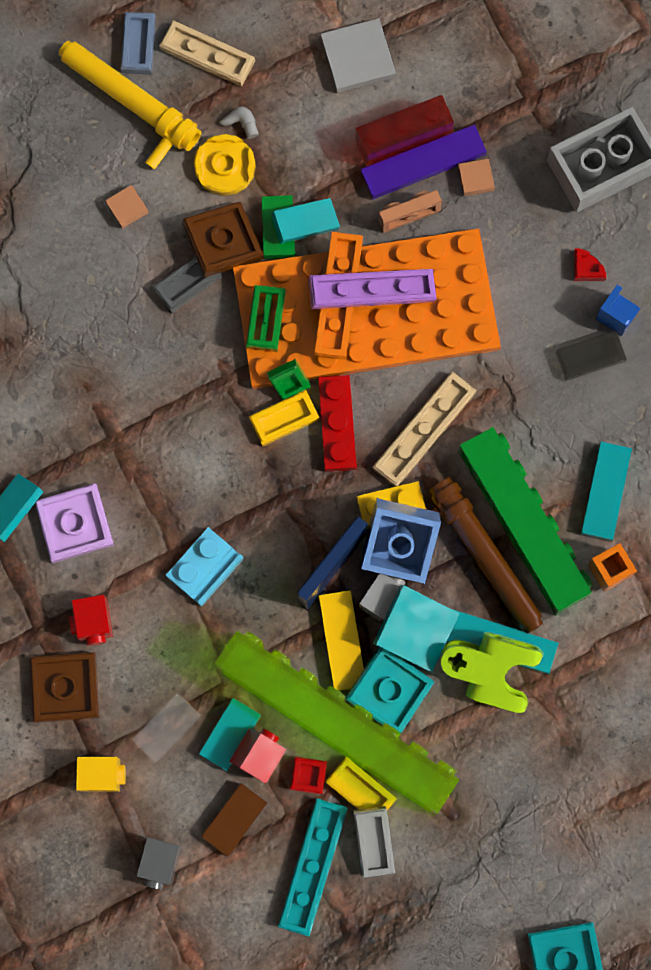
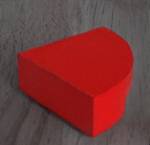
M575 248L574 281H606V271L602 263L591 255L589 251Z

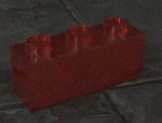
M439 95L356 127L355 142L366 167L453 133L454 120L443 96Z

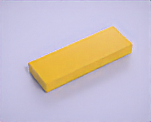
M351 590L319 595L334 692L350 690L364 670Z

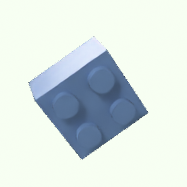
M376 498L361 556V568L425 584L441 525L439 512Z

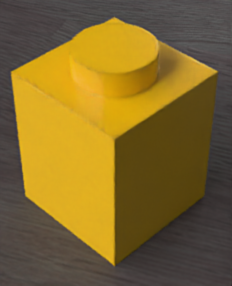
M77 757V791L120 792V784H125L126 766L120 765L118 757Z

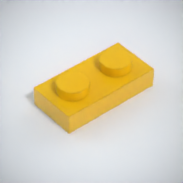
M419 481L357 496L361 518L367 523V528L370 525L376 498L426 509Z

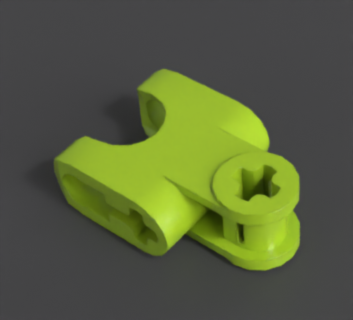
M485 632L481 645L458 639L445 644L441 655V666L443 671L450 677L469 682L465 694L467 697L501 709L523 713L527 709L528 699L524 692L516 690L507 684L505 675L510 668L516 665L537 666L541 662L544 653L538 646ZM456 653H461L462 660L458 664H453L452 657H455Z

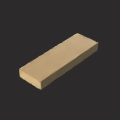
M174 20L159 45L161 51L240 87L243 86L255 63V57Z

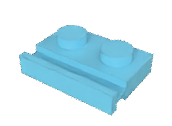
M208 527L166 574V577L202 607L244 558Z

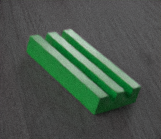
M254 285L246 348L271 349V351L278 352L286 288ZM260 293H265L266 299L260 340H254ZM273 295H278L272 342L267 341L272 298Z

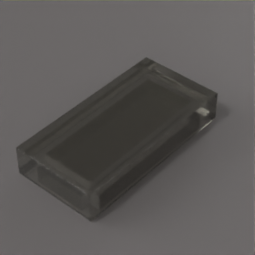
M616 330L556 350V355L566 381L626 362L627 360Z

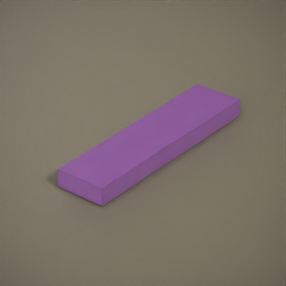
M433 269L311 275L308 278L311 309L427 303L436 300Z

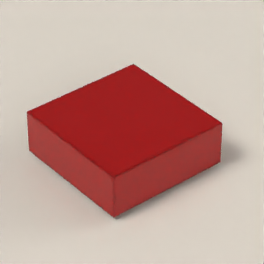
M295 757L290 790L323 795L327 761Z

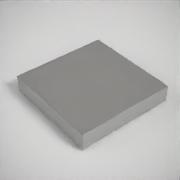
M379 18L321 33L322 44L337 93L396 78L395 68Z

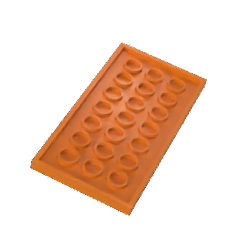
M479 228L362 246L358 273L433 269L436 300L427 303L353 307L346 360L315 356L314 353L321 309H311L308 278L311 275H326L329 252L233 267L245 346L254 285L286 288L278 352L271 351V349L246 348L252 389L273 386L268 379L267 372L294 359L297 360L307 378L315 380L318 377L347 375L499 351L501 349ZM260 293L254 340H260L266 299L265 293ZM273 295L267 334V341L272 342L278 295Z

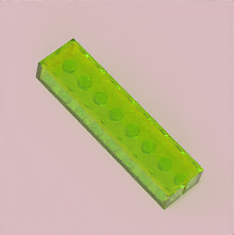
M236 631L214 663L219 672L432 815L436 816L460 780L454 776L457 770L442 760L436 764L428 759L427 755L429 752L419 744L412 741L410 745H407L399 739L401 735L399 731L387 723H384L381 727L373 722V714L357 704L355 708H352L346 704L345 696L335 688L329 686L325 690L317 684L318 678L308 670L301 668L298 672L290 666V659L278 650L274 649L272 653L265 650L262 644L263 641L251 632L246 631L243 635Z

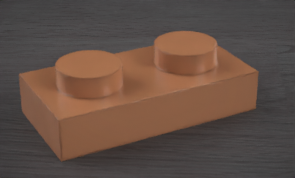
M422 191L412 196L411 200L402 204L400 202H393L386 205L382 209L383 211L379 212V225L382 232L391 231L440 212L442 200L438 191L430 193Z

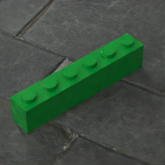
M491 427L461 444L458 453L556 616L588 598L592 593L590 587L593 586L587 573L583 569L579 571L573 560L576 559V556L569 543H562L556 533L559 531V527L551 514L546 516L540 505L543 504L540 494L535 487L529 488L524 479L527 476L525 469L518 459L513 461L508 452L510 445L502 432L497 434L494 427Z

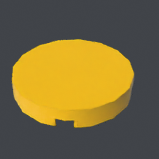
M228 134L209 138L196 151L194 159L196 178L202 187L212 194L221 196L237 194L245 189L252 181L256 168L251 148L239 137Z

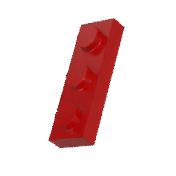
M350 375L318 377L325 472L357 470Z

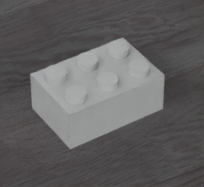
M631 107L550 147L547 162L577 213L651 176V137L635 109Z

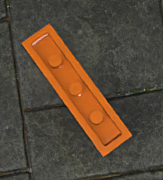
M332 232L326 275L359 272L363 243L362 235ZM353 307L321 309L315 356L346 360Z

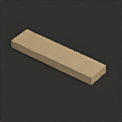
M451 372L372 466V469L394 487L399 486L473 398L477 390L454 372Z

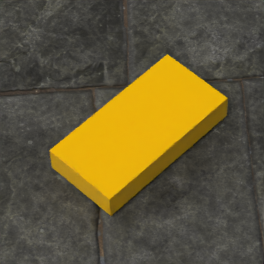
M306 390L249 416V420L262 447L320 420Z
M348 757L344 758L325 782L358 810L386 806L388 810L397 799Z

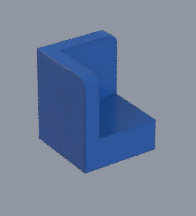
M617 284L600 308L596 320L622 336L641 308L621 296L622 287Z

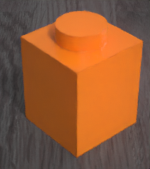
M621 543L595 556L588 563L603 592L631 578L637 572Z

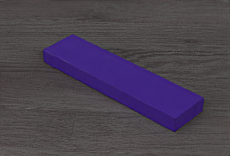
M474 124L361 169V175L372 200L455 168L458 164L483 157L487 151Z

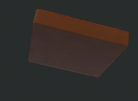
M241 201L184 218L182 221L204 277L263 259V252Z
M95 652L30 657L34 723L100 718Z

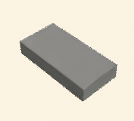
M386 806L353 810L362 877L395 873Z

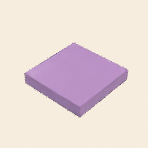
M97 484L35 502L52 563L114 546Z

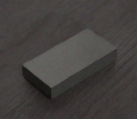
M195 256L154 285L153 290L169 311L174 313L221 279L222 275L218 273L204 277Z

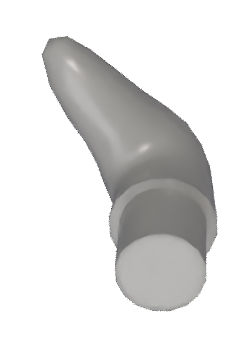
M239 106L219 122L222 126H228L240 121L248 139L259 135L255 125L256 120L252 112L246 107Z

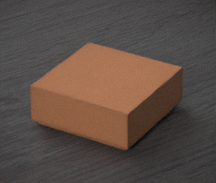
M489 159L458 164L463 196L494 191L495 186Z
M132 185L105 200L122 229L149 213Z

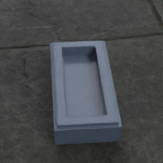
M125 12L121 73L152 75L155 13Z

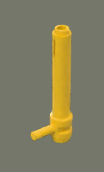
M66 41L59 50V56L63 63L153 126L155 132L163 137L145 161L152 169H156L172 145L179 150L185 149L186 151H190L196 145L201 136V130L197 128L195 122L189 118L185 120L181 112L174 107L168 108L76 41Z

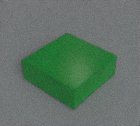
M296 359L267 372L268 379L282 400L311 387L309 379Z

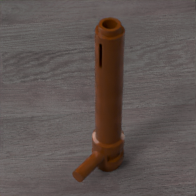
M450 477L442 480L429 490L432 496L430 500L435 506L430 511L439 512L440 518L442 517L447 525L453 527L521 631L525 630L529 634L543 625L540 619L543 616L473 513L474 507L468 498L464 499L461 495L462 489L458 483H453Z

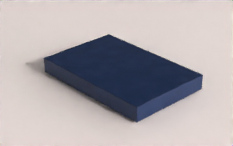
M359 517L354 519L298 590L299 604L308 610L367 536V523Z

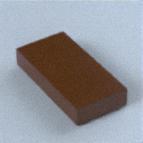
M241 783L204 832L202 838L229 857L268 803Z

